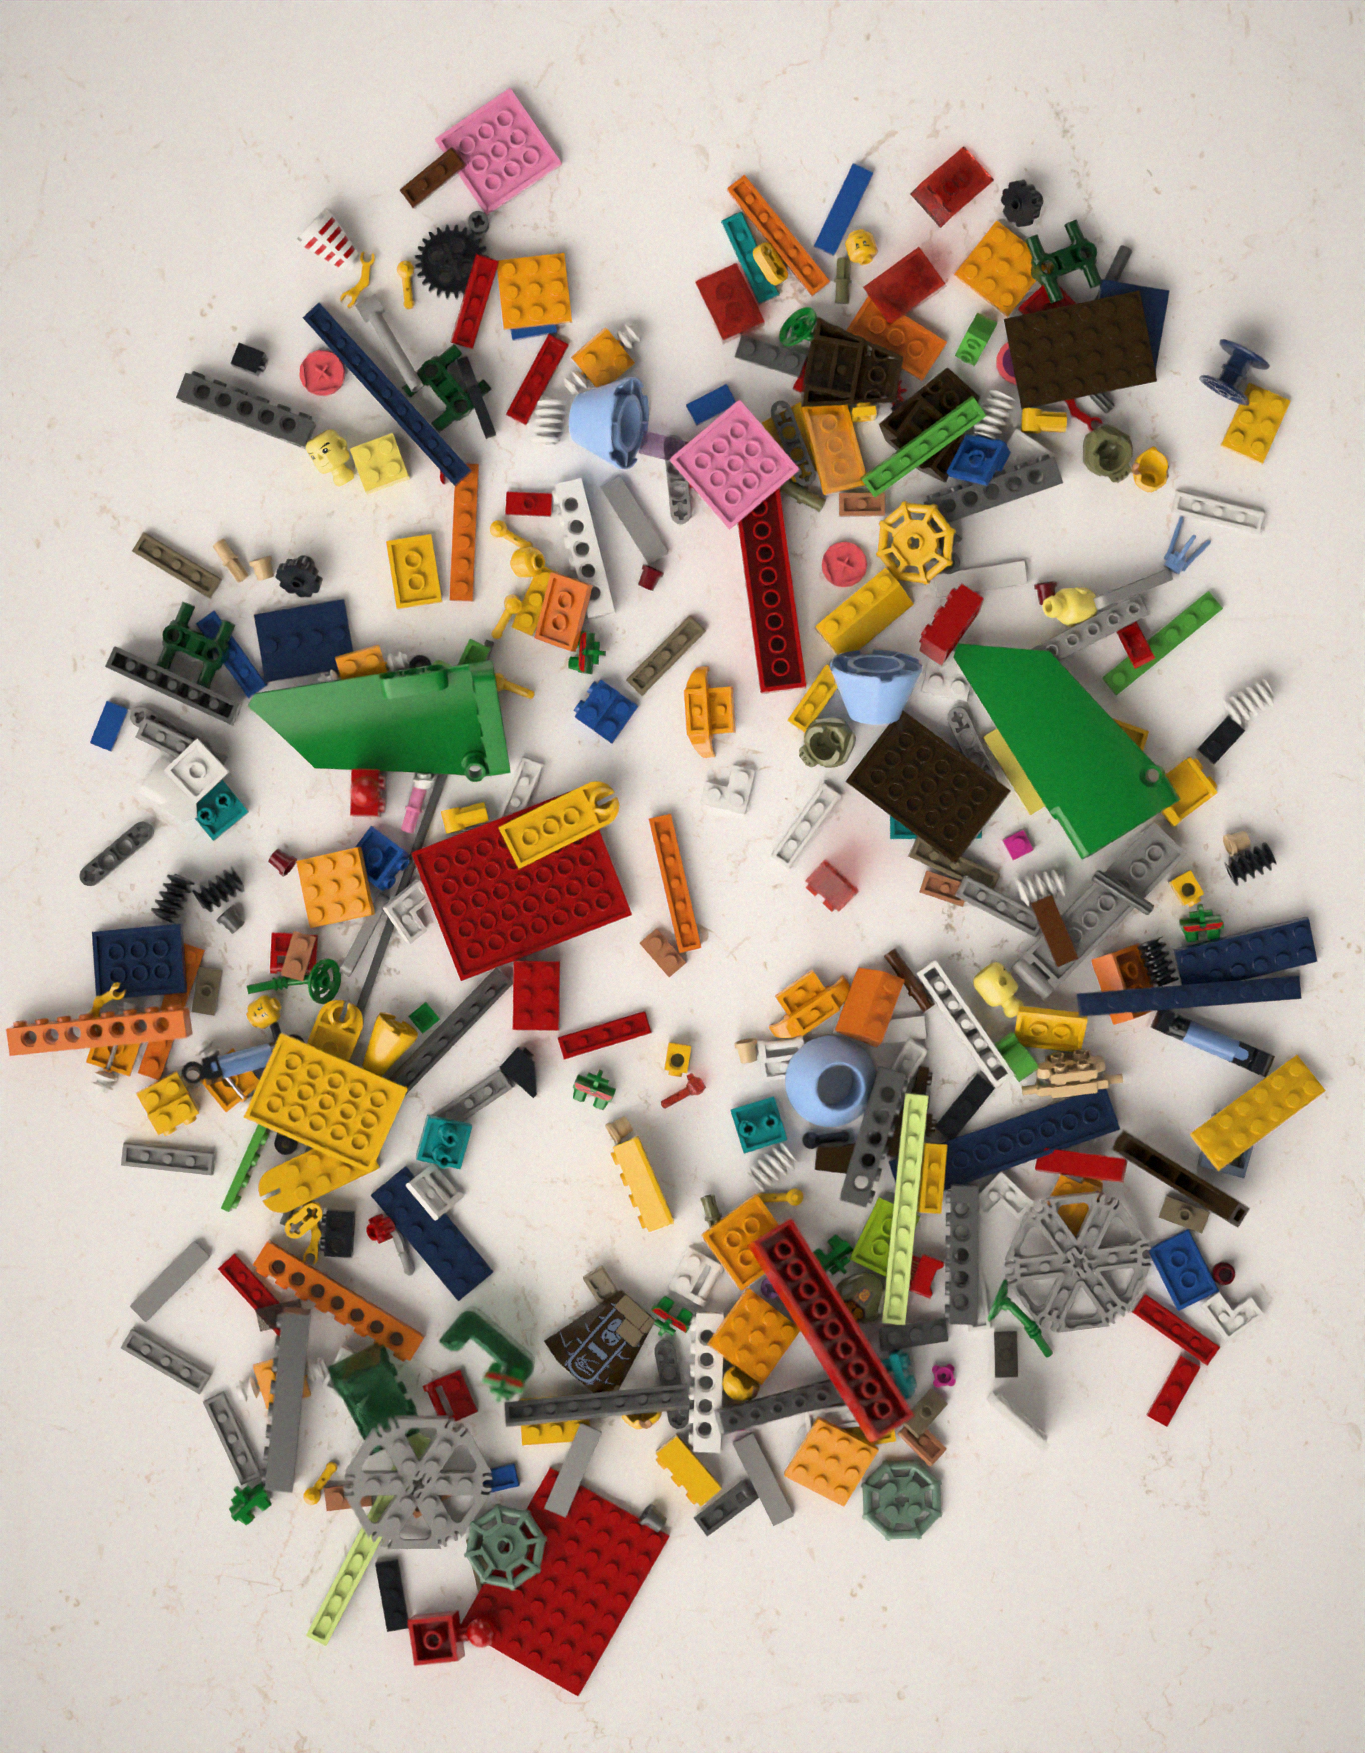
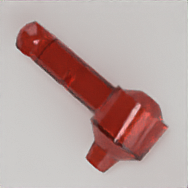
M693 1073L688 1074L686 1087L662 1100L661 1106L666 1109L690 1095H700L703 1093L706 1086L701 1077H695Z

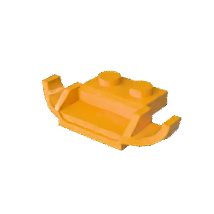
M709 666L697 667L690 675L684 690L687 736L695 750L703 758L715 757L712 747L714 734L736 733L733 687L711 688V684H708Z
M809 971L775 995L787 1014L783 1016L784 1019L774 1025L771 1024L768 1028L775 1037L779 1038L804 1036L840 1011V1007L845 1002L849 992V982L842 975L834 985L824 987L814 971Z
M1060 1174L1049 1197L1099 1191L1101 1193L1103 1180L1082 1178L1081 1182H1078ZM1087 1203L1062 1205L1058 1209V1215L1075 1238L1089 1210Z

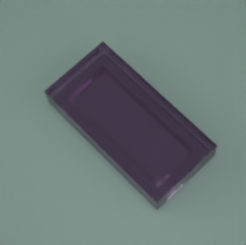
M644 431L639 454L670 461L669 459L689 442Z

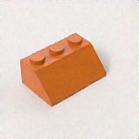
M1139 943L1091 960L1101 992L1154 987L1149 983L1151 981L1150 976L1146 975L1148 969L1143 966L1145 960L1140 958L1142 951L1137 950ZM1153 1011L1109 1014L1113 1025Z
M858 967L834 1031L877 1048L884 1039L905 980L884 971Z

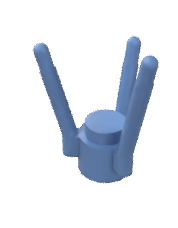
M1183 516L1179 518L1168 551L1163 558L1166 560L1164 566L1178 575L1181 571L1185 572L1187 567L1211 544V541L1207 540L1187 559L1184 555L1196 539V535H1192L1180 553L1175 551L1172 554L1182 527Z

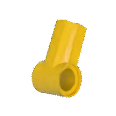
M1038 408L1022 409V433L1066 432L1067 412H1049Z
M484 802L463 808L455 807L441 811L446 834L465 830L469 826L489 822Z

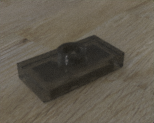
M301 1299L255 1309L260 1332L278 1328L277 1317L278 1313L283 1314V1306L303 1308Z
M994 1331L995 1378L1018 1377L1017 1331Z

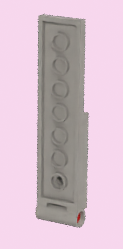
M1153 822L1104 873L1145 898L1187 853ZM1094 882L1061 915L1079 959L1056 967L1045 938L1042 935L1011 969L1045 1000L1119 925L1134 907Z

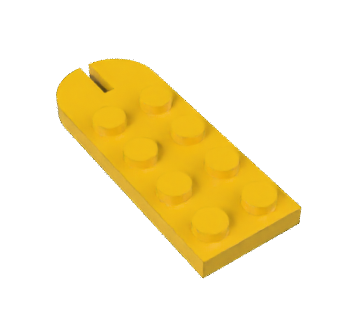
M589 782L498 827L518 868L520 869L613 822L619 812L618 797L598 806L597 802L614 794V790L604 782Z
M332 1000L320 1009L307 1044L350 1062L363 1029V1015L356 1005L349 1003L343 1022L339 1021L346 1001Z
M312 1149L266 1171L260 1178L258 1192L261 1197L279 1188L280 1193L264 1199L262 1202L271 1211L285 1213L365 1176L369 1172L319 1150ZM377 1161L371 1172L380 1168Z

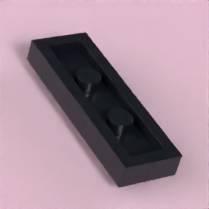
M976 1074L936 1123V1129L949 1140L956 1138L995 1087L979 1074Z
M393 1559L377 1562L375 1567L387 1632L408 1629L407 1620L409 1617L399 1560Z

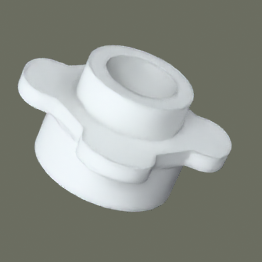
M417 773L413 775L412 781L415 782L414 786L416 788L429 789L433 787L436 776L431 775V773Z

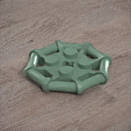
M916 1458L903 1461H887L885 1459L865 1483L862 1482L861 1484L863 1491L862 1518L879 1531L887 1541H890V1539L920 1540L922 1539L921 1536L932 1524L943 1515V1512H941L942 1482L936 1479ZM891 1470L910 1471L908 1476H893ZM915 1471L928 1483L927 1485L922 1487L913 1479ZM887 1472L889 1476L887 1482L881 1488L875 1487L874 1485ZM932 1490V1508L925 1505V1492ZM872 1492H875L879 1496V1507L872 1510ZM900 1493H904V1496L908 1498V1502H905L904 1506H900L899 1502H895V1498H899ZM923 1511L929 1512L930 1514L917 1527L914 1522L915 1519ZM882 1512L891 1521L889 1527L883 1524L875 1515ZM896 1523H910L912 1529L894 1530Z
M499 1503L495 1504L493 1509L477 1520L471 1521L464 1557L469 1560L483 1585L491 1584L510 1588L513 1591L530 1577L541 1572L545 1542L548 1540L531 1516V1511L501 1506ZM503 1516L518 1518L519 1520L516 1525L504 1523ZM496 1518L497 1524L489 1530L483 1528L484 1525ZM524 1523H526L535 1537L534 1539L528 1540L521 1529ZM481 1533L484 1539L483 1545H481V1550H476L478 1535ZM502 1541L510 1543V1551L508 1553L500 1551ZM536 1543L533 1561L531 1562L527 1559L529 1544ZM482 1554L489 1565L487 1570L484 1569L477 1555ZM525 1564L529 1567L514 1577L513 1570L518 1566ZM494 1569L506 1571L507 1578L494 1576L492 1572Z

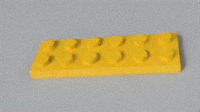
M1296 1055L1191 1132L1190 1136L1219 1171L1322 1095L1326 1090L1300 1057Z

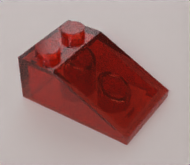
M963 146L923 180L910 195L941 228L989 186L994 179Z
M917 247L863 288L890 325L946 288L947 285L921 248Z
M737 263L695 281L722 344L765 325L763 316Z
M826 860L822 861L805 880L808 884L805 888L813 896L819 894L824 899L822 904L831 912L834 910L839 912L859 892L851 882Z

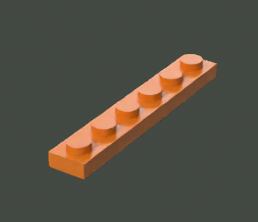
M745 175L726 189L812 297L830 283V280Z
M465 463L472 472L454 488L449 600L473 602L479 464Z
M667 814L649 818L679 953L701 948V943L672 816Z
M184 943L187 993L164 995L160 1010H165L167 1006L181 1004V1008L186 1007L205 950ZM162 1017V1018H161V1023H162V1025H163L164 1027L168 1028V1027H169V1021H168V1019L165 1018V1017ZM175 1039L148 1042L138 1073L160 1080Z

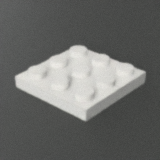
M992 1392L988 1396L987 1401L991 1407L1040 1450L1045 1452L1050 1445L1046 1441L1049 1437L1046 1436L1045 1432L1035 1423L1030 1426L1031 1422L1018 1408L1013 1411L1012 1404L1002 1394L999 1393L996 1396Z

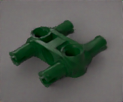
M1077 219L1064 225L1071 241L1070 246L1048 254L1045 253L1038 234L1025 240L1032 256L1030 262L1032 265L1031 275L1041 286L1044 285L1051 304L1064 299L1056 280L1062 275L1080 269L1083 270L1090 289L1099 286L1101 283V277L1095 265L1097 264V248L1089 239L1084 238ZM1081 250L1086 253V258L1081 255ZM1041 265L1047 268V273L1043 272Z
M455 344L439 357L436 355L430 360L425 361L416 372L423 383V387L425 385L429 386L446 406V410L431 422L438 433L442 432L452 422H457L467 417L475 409L469 392L464 391L447 371V367L462 355ZM429 366H436L438 368V373L435 376L430 377L426 375V369ZM484 379L478 383L482 397L492 390ZM407 384L402 387V390L409 398L419 391L412 392ZM458 401L467 402L468 406L465 411L459 412L455 409Z
M182 601L176 619H173L163 630L162 645L164 647L156 665L169 670L176 652L181 651L203 661L204 666L196 683L209 688L216 670L221 669L222 665L229 659L230 647L228 642L236 625L227 620H222L215 638L205 636L189 628L188 623L196 606ZM175 630L179 632L177 641H174L172 637ZM218 648L220 654L218 659L215 660L212 653L214 649Z

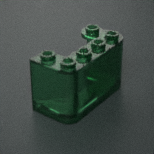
M475 1306L466 1307L438 1340L446 1349L455 1352L461 1350L472 1339L497 1362L504 1365L501 1373L502 1376L510 1378L513 1367L525 1370L523 1382H526L535 1368L536 1360L533 1354Z
M377 1342L327 1366L332 1385L336 1393L342 1397L364 1441L373 1428L380 1434L377 1424L380 1423L382 1428L388 1429L391 1426L389 1418H392L395 1425H398L394 1416H419L412 1398L407 1399L405 1395L408 1391L402 1380L398 1382L396 1378L399 1375L394 1363H391L384 1344L379 1346ZM410 1428L406 1431L405 1436L409 1438L419 1433L420 1429ZM376 1446L370 1453V1456L385 1448L383 1446Z

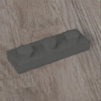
M741 335L734 356L736 359L797 378L801 377L807 355Z
M946 1318L878 1328L881 1351L948 1341Z

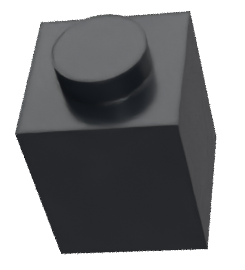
M238 343L230 364L234 368L259 376L260 371H265L268 359H265L267 356L265 352Z

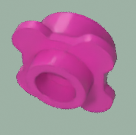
M952 1364L941 1367L939 1365L933 1366L932 1372L935 1378L933 1385L937 1388L947 1385L950 1387L954 1386L956 1380L953 1378L954 1366Z

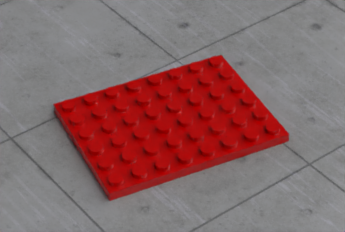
M569 792L411 853L461 981L632 915L599 829L520 869L518 868L498 827Z
M550 1467L526 1508L531 1511V1516L548 1540L545 1542L541 1572L530 1577L513 1591L510 1588L491 1584L482 1585L461 1622V1628L468 1627L477 1618L490 1620L496 1628V1637L493 1643L489 1645L490 1647L579 1697L670 1535L662 1530L656 1532L647 1525H641L638 1523L639 1517L581 1484L577 1489L566 1517L545 1509L544 1507L559 1475V1471ZM524 1523L521 1529L528 1540L534 1539L535 1537L526 1523ZM509 1542L506 1543V1545H505L504 1549L502 1550V1552H503V1551H506V1552L508 1553V1552L510 1551V1550H509V1547H510V1543H509ZM536 1543L529 1544L527 1559L531 1562L533 1561ZM521 1564L513 1570L514 1577L529 1567ZM494 1569L492 1572L494 1576L507 1578L506 1571Z

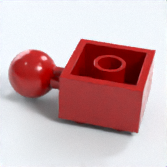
M351 769L350 816L381 817V813H385L386 800L382 798V790H386V776L382 775V771Z
M459 1610L417 1614L407 1620L414 1666L458 1662L465 1656L463 1642L469 1641L475 1647L484 1648L491 1645L496 1637L494 1624L486 1618H477L468 1627L461 1628Z

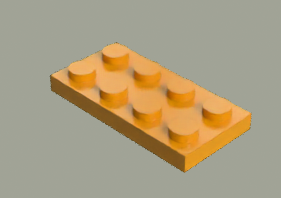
M848 405L800 407L823 494L828 495L866 486L861 480L866 471Z

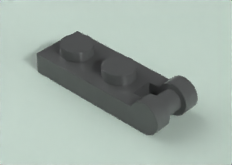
M746 1479L740 1481L731 1490L693 1517L707 1537L759 1498L755 1492L752 1493L749 1489V1483ZM740 1492L745 1497L741 1502L735 1497Z

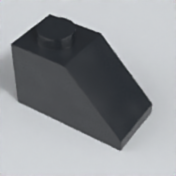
M517 1047L499 1068L534 1098L537 1095L536 1064L532 1059L535 1055L526 1047H523V1049Z

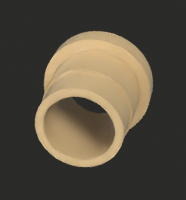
M271 556L249 562L250 567L253 566L258 581L274 577L270 562L272 561Z
M1245 831L1223 836L1225 849L1231 857L1251 845Z
M756 1038L743 1039L734 1043L735 1048L738 1049L741 1063H751L758 1060L755 1046L757 1045Z
M625 1116L605 1125L609 1135L616 1144H619L622 1138L633 1131L631 1124Z

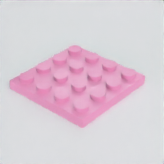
M511 88L435 138V142L443 153L454 147L467 166L458 175L486 215H489L562 165Z
M740 399L669 459L729 530L800 470Z

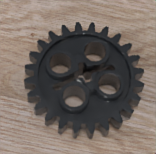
M446 225L444 232L437 227L438 234L434 235L432 232H429L431 239H422L425 247H417L422 255H415V259L421 261V263L415 265V268L422 270L417 276L418 278L425 277L422 285L430 284L428 289L430 293L436 289L437 297L445 293L446 300H448L450 295L454 294L455 299L458 300L459 293L462 292L464 295L470 273L465 274L461 272L462 265L465 263L473 265L476 254L482 255L487 248L486 246L479 247L482 239L474 240L475 232L467 235V227L462 232L459 231L458 225H455L454 230H450L449 226ZM456 242H461L465 245L463 251L458 253L452 250V246ZM444 243L448 245L452 258L457 260L455 264L461 277L460 281L456 279L452 266L448 264L449 260L443 247ZM434 251H441L443 253V258L440 261H433L431 259ZM443 272L452 274L449 282L440 281L439 278Z

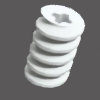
M990 390L989 395L993 399L987 398L985 403L989 407H982L986 417L980 420L981 423H976L973 427L977 431L975 432L977 435L995 440L997 438L994 434H1002L998 425L1006 426L1002 417H1010L1005 410L1014 408L1009 402L1010 400L1015 401V399L1000 391Z
M541 397L544 400L537 401V405L543 409L536 410V415L541 418L534 419V423L539 427L532 430L538 436L531 437V442L555 447L553 442L560 441V438L554 434L562 432V429L558 428L556 424L563 423V420L558 418V415L565 414V411L561 410L559 406L566 405V402L557 398Z
M1265 679L1261 680L1262 686L1258 683L1253 684L1254 691L1247 687L1245 689L1246 695L1241 691L1238 692V700L1231 696L1229 697L1230 704L1225 700L1223 701L1228 714L1237 723H1242L1241 716L1249 720L1250 711L1254 715H1258L1257 707L1265 711L1266 702L1271 707L1274 706V694Z
M1061 868L1059 875L1055 870L1051 871L1050 877L1046 872H1043L1042 879L1037 874H1034L1033 882L1028 876L1024 877V884L1019 878L1016 879L1021 901L1024 900L1027 906L1030 905L1031 898L1037 901L1039 896L1045 898L1048 894H1051L1054 899H1057V892H1060L1063 897L1066 896V884Z
M782 1142L780 1143L781 1151L775 1148L772 1149L773 1157L766 1153V1162L760 1159L757 1160L758 1168L752 1164L750 1165L751 1173L748 1172V1174L762 1192L765 1191L764 1183L769 1186L773 1185L772 1177L777 1181L780 1180L779 1172L787 1175L786 1167L792 1170L795 1169L793 1162L797 1161Z

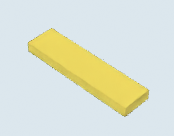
M995 729L983 736L984 741L1029 815L1045 807L999 730Z

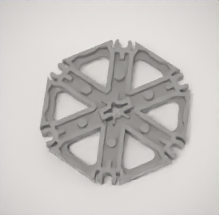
M1099 1191L1046 1197L1050 1206L1044 1200H1040L1043 1205L1041 1211L1037 1212L1033 1207L1030 1208L1034 1218L1030 1216L1028 1211L1026 1212L1005 1256V1267H1013L1014 1271L1010 1274H1005V1277L1011 1280L1007 1281L1036 1323L1038 1324L1039 1322L1042 1327L1045 1326L1047 1321H1052L1050 1329L1058 1333L1108 1327L1110 1325L1107 1323L1106 1318L1115 1324L1116 1322L1113 1319L1115 1312H1119L1123 1317L1126 1316L1121 1308L1122 1306L1129 1313L1151 1267L1149 1263L1151 1262L1150 1256L1143 1257L1142 1253L1145 1250H1151L1148 1244H1144L1149 1243V1241L1119 1200L1117 1201L1115 1197L1112 1196L1110 1202L1104 1203L1106 1194ZM1087 1203L1089 1210L1075 1238L1058 1215V1209L1062 1205ZM1115 1216L1119 1217L1132 1235L1131 1240L1125 1244L1099 1247L1112 1218ZM1038 1227L1056 1252L1024 1256L1020 1253V1248L1029 1229ZM1072 1253L1079 1259H1082L1081 1263L1085 1269L1084 1271L1077 1265L1073 1266L1075 1261L1071 1255ZM1133 1268L1134 1275L1123 1295H1116L1100 1273L1101 1271ZM1057 1277L1045 1303L1041 1306L1035 1305L1023 1289L1024 1281ZM1081 1286L1096 1306L1097 1312L1092 1317L1068 1319L1066 1315Z
M394 1416L398 1425H395L392 1418L388 1419L391 1425L388 1429L382 1428L380 1423L377 1424L380 1434L373 1428L346 1468L344 1479L353 1483L349 1486H343L344 1495L368 1538L371 1536L373 1542L382 1536L384 1537L381 1542L382 1547L385 1548L387 1546L388 1549H441L438 1540L446 1547L445 1538L447 1536H452L455 1541H458L455 1531H458L462 1538L471 1521L475 1519L491 1495L489 1492L491 1491V1485L483 1484L485 1480H492L491 1469L467 1427L465 1429L463 1423L456 1429L452 1428L455 1423L454 1418L451 1417L449 1419L448 1416ZM410 1428H434L437 1431L418 1459L405 1436L406 1431ZM460 1445L468 1448L476 1463L474 1470H442L454 1450ZM376 1446H383L397 1470H362V1465ZM420 1478H422L421 1480L423 1485H417L416 1487H414L415 1485L413 1480L418 1481ZM394 1495L378 1521H370L360 1504L361 1498L364 1496ZM439 1495H471L474 1497V1502L462 1520L453 1521ZM418 1506L431 1530V1535L426 1539H403L399 1535L400 1531Z

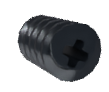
M1266 842L1262 843V850L1255 846L1253 847V853L1250 850L1245 851V857L1242 854H1237V862L1232 857L1228 858V865L1224 862L1227 872L1236 886L1239 885L1238 878L1247 882V874L1254 879L1256 870L1263 875V867L1272 871V863L1277 865L1275 857Z
M232 866L231 874L223 870L224 878L215 875L217 883L209 879V888L201 884V893L194 889L192 890L203 909L213 912V904L221 907L220 899L227 903L229 902L228 894L235 898L237 897L236 889L241 893L245 891L242 880Z
M167 874L166 877L171 883L162 884L167 891H159L163 900L155 899L154 902L159 908H151V911L156 916L176 924L171 918L180 917L175 910H183L184 907L179 902H186L188 900L183 893H191L192 890L187 885H195V882L178 874Z
M1162 937L1147 941L1137 947V950H1145L1140 958L1148 959L1143 966L1151 967V970L1146 973L1147 976H1154V979L1149 982L1150 985H1157L1158 987L1179 980L1178 977H1171L1176 969L1168 968L1173 961L1172 959H1165L1170 952L1162 951L1167 945L1166 942H1159Z

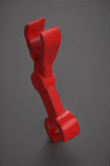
M1074 399L1064 401L1069 408L1070 416L1085 423L1090 432L1094 430L1091 422L1096 421L1100 425L1103 424L1100 418H1091L1080 411Z

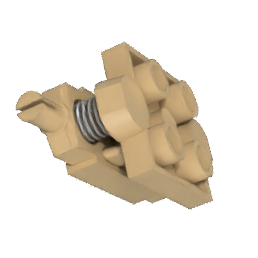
M1078 1049L1071 1053L1055 1052L1045 1056V1062L1037 1064L1039 1068L1036 1070L1038 1078L1035 1085L1021 1086L1023 1096L1036 1094L1039 1097L1051 1095V1098L1091 1094L1098 1093V1089L1109 1088L1110 1084L1123 1083L1122 1073L1115 1075L1105 1073L1104 1058L1102 1056H1092L1090 1050Z

